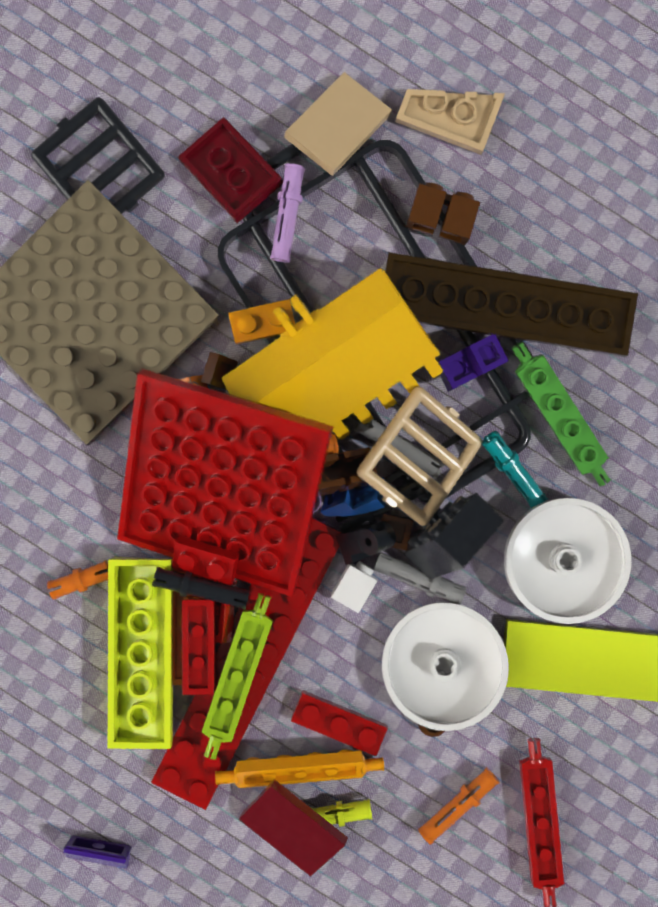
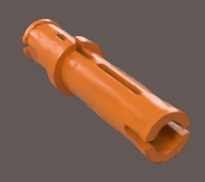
M486 767L468 785L464 783L460 787L461 791L418 829L427 843L432 845L439 836L454 825L473 806L477 808L481 804L480 800L500 783L493 772ZM480 786V788L473 795H471ZM456 808V810L450 816H448L440 825H438L439 822H441L450 812H452Z

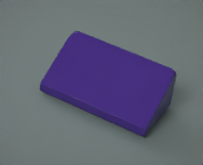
M73 835L65 845L63 853L70 859L127 869L132 847L130 845Z

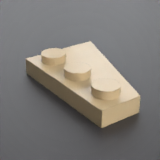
M407 89L395 122L482 155L505 93L483 95L477 94V92L466 91L465 94L446 93L442 90Z

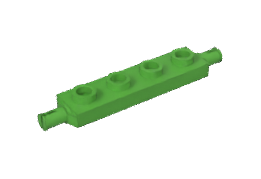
M523 342L513 346L511 350H513L521 363L515 370L517 377L579 473L582 475L592 473L600 487L606 485L604 481L609 483L611 479L602 467L609 457L544 355L531 356Z

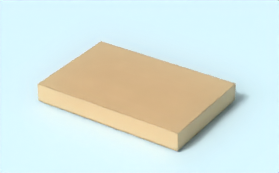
M344 72L285 131L284 138L333 176L389 118L392 109Z

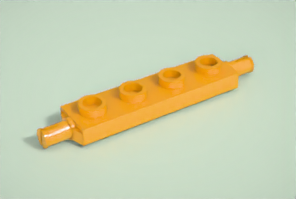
M347 749L328 754L312 752L304 756L280 755L276 758L268 759L251 757L245 761H237L234 770L215 771L216 785L235 783L238 788L268 786L274 779L283 785L362 778L366 772L384 771L383 757L365 759L362 751Z

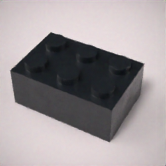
M477 493L467 498L460 496L453 503L451 501L447 503L442 509L439 507L430 520V524L423 530H417L409 538L407 543L410 546L403 554L429 579H433L463 569L505 520Z

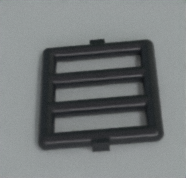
M100 97L92 100L70 120L65 117L57 124L59 129L31 153L32 159L68 200L76 191L67 179L119 137L128 147L129 151L91 183L101 192L139 160L149 172V175L113 204L121 214L126 210L131 212L139 206L137 201L165 177L161 167ZM99 113L110 127L58 170L47 156Z

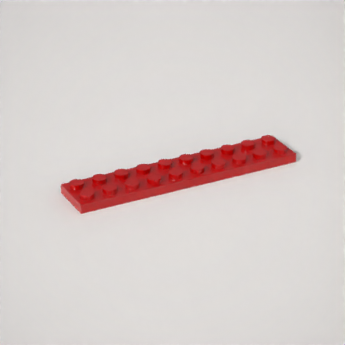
M312 517L298 582L292 597L254 584L250 585V593L245 610L254 609L258 593L264 594L261 606H263L265 597L268 595L271 599L265 615L271 618L273 622L232 742H221L217 759H210L214 749L213 746L209 757L204 756L209 738L202 733V729L214 695H195L173 737L171 749H167L151 781L152 784L204 810L207 809L218 787L216 785L215 771H226L339 548L336 535L343 532ZM240 607L233 619L231 643H221L215 654V691L244 610Z

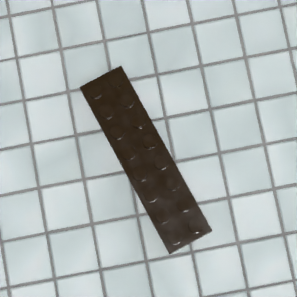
M388 253L385 272L420 324L496 335L626 357L629 354L638 293Z

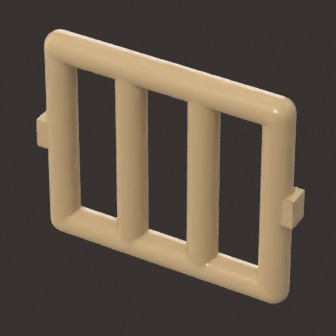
M418 386L412 390L357 469V475L384 496L382 500L393 508L397 506L418 524L425 526L430 522L482 446L483 441L474 431L458 419L460 414L449 406L444 407L424 388ZM419 403L468 443L458 458L409 418ZM401 429L450 468L440 484L391 445ZM383 455L432 494L422 510L372 471Z

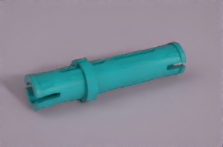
M493 431L483 438L482 446L496 462V468L507 475L531 508L549 500L519 461L518 453L507 446L498 431Z

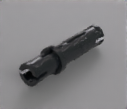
M414 479L395 488L410 501L423 495H428V491L424 487L413 491V488L420 485ZM386 503L384 508L352 516H337L336 519L338 523L347 518L351 519L340 525L341 530L346 532L366 521L369 523L374 522L377 516L394 508Z
M157 567L155 571V580H153L152 587L179 592L182 597H186L188 594L246 609L250 589L192 576V572L188 571L183 574Z

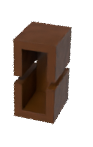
M427 182L425 185L419 184L406 228L433 235L442 207L446 205L448 207L439 238L466 245L470 239L481 202L474 200V196L466 192H456V194L450 195L443 191L444 188L441 185Z
M370 447L345 451L339 456L337 453L327 455L317 497L335 493L337 490L342 492L367 486L368 483L357 475V469L370 452Z

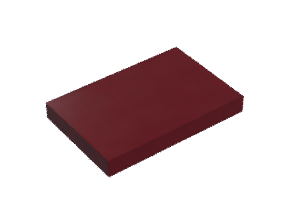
M225 117L220 119L178 156L179 161L236 223L241 221L283 184L282 177Z
M275 779L239 817L242 823L310 877L338 853L348 840L346 835Z

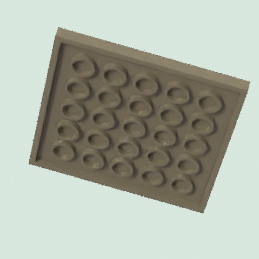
M89 180L0 267V356L86 445H90L134 402L136 379L139 371L146 369L162 374L220 317L203 297Z

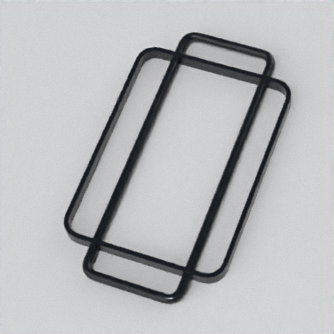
M379 140L371 143L360 151L358 149L333 176L326 171L301 187L300 195L304 198L355 166L409 255L426 258L365 160L378 152L394 154L403 165L416 188H418L419 184L425 185L426 183L400 144L391 140ZM291 144L266 161L275 170L303 152ZM280 201L257 215H254L251 211L243 218L244 223L229 231L220 241L217 257L223 271L246 308L253 307L225 260L228 246L250 231L290 297L292 298L297 294L310 313H312L314 310L284 262L270 259L273 244L260 225L278 214ZM441 210L438 220L440 227H442L445 217L443 210ZM450 241L464 265L477 267L464 245ZM457 330L467 347L478 342L472 332ZM273 337L266 338L269 344L274 342ZM510 338L514 346H517L520 342L524 343L523 340ZM494 368L484 375L501 401L502 406L468 427L475 431L507 411L519 431L517 440L508 445V447L520 453L527 447L531 439V429L517 404L527 399L530 395L525 389L521 394L513 398ZM371 402L367 403L365 406L372 414L373 420L385 426ZM455 434L440 444L448 448L462 438ZM338 443V456H339L341 453H343V450H342V448L340 447V445H339V443ZM490 456L463 473L446 498L496 468V462L493 457ZM397 465L398 470L384 478L389 484L401 476L406 483L413 480ZM419 485V486L413 488V491H416V490L422 488V486ZM428 491V495H423L417 499L427 503L432 494Z

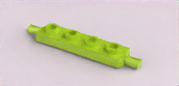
M258 593L253 610H243L202 729V733L209 738L204 756L208 758L212 746L214 747L210 759H217L221 742H232L273 622L271 618L265 615L271 597L266 595L263 606H261L263 593Z

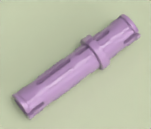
M287 163L284 167L282 190L278 192L277 196L280 202L270 259L284 263H290L298 205L302 204L303 199L300 193L305 167L301 165Z

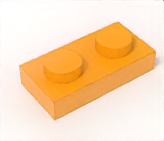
M290 299L229 312L235 344L238 345L277 336L286 331L273 312L279 306L285 310L289 319L295 325Z

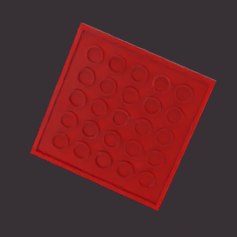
M142 369L137 373L117 540L172 558L175 541L179 536L239 553L236 579L292 597L298 582L333 426Z

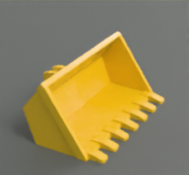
M379 268L326 306L316 309L312 313H310L297 294L290 298L291 304L303 318L295 325L289 319L284 309H281L280 306L274 309L275 316L286 331L280 334L281 337L223 376L222 380L229 395L333 426L332 431L342 440L350 435L349 429L342 421L343 419L354 413L362 424H367L373 419L372 414L365 406L367 403L377 397L385 409H389L396 404V400L388 389L401 382L408 393H411L415 387L419 386L412 375L413 372L425 366L431 377L435 378L443 372V369L435 359L440 355L437 348L386 272Z

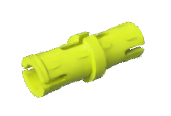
M370 799L342 803L341 800L336 801V805L312 808L330 824H339V827L345 826L347 822L373 820Z

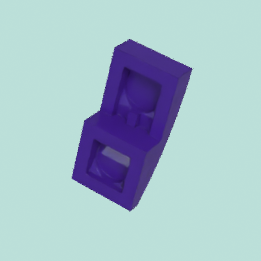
M490 335L438 361L443 369L440 377L449 392L508 362V359L496 335Z

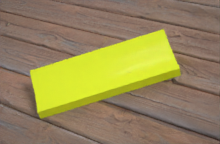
M115 556L108 560V749H171L173 745V591L152 587L157 567L173 571V559Z
M506 619L503 642L509 664L506 687L658 702V634Z

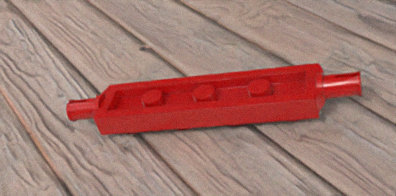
M532 738L527 739L529 757L519 760L531 883L534 888L543 891L544 907H550V904L552 907H556L555 888L564 885L553 762L550 757L542 756L541 739L534 738L533 741Z

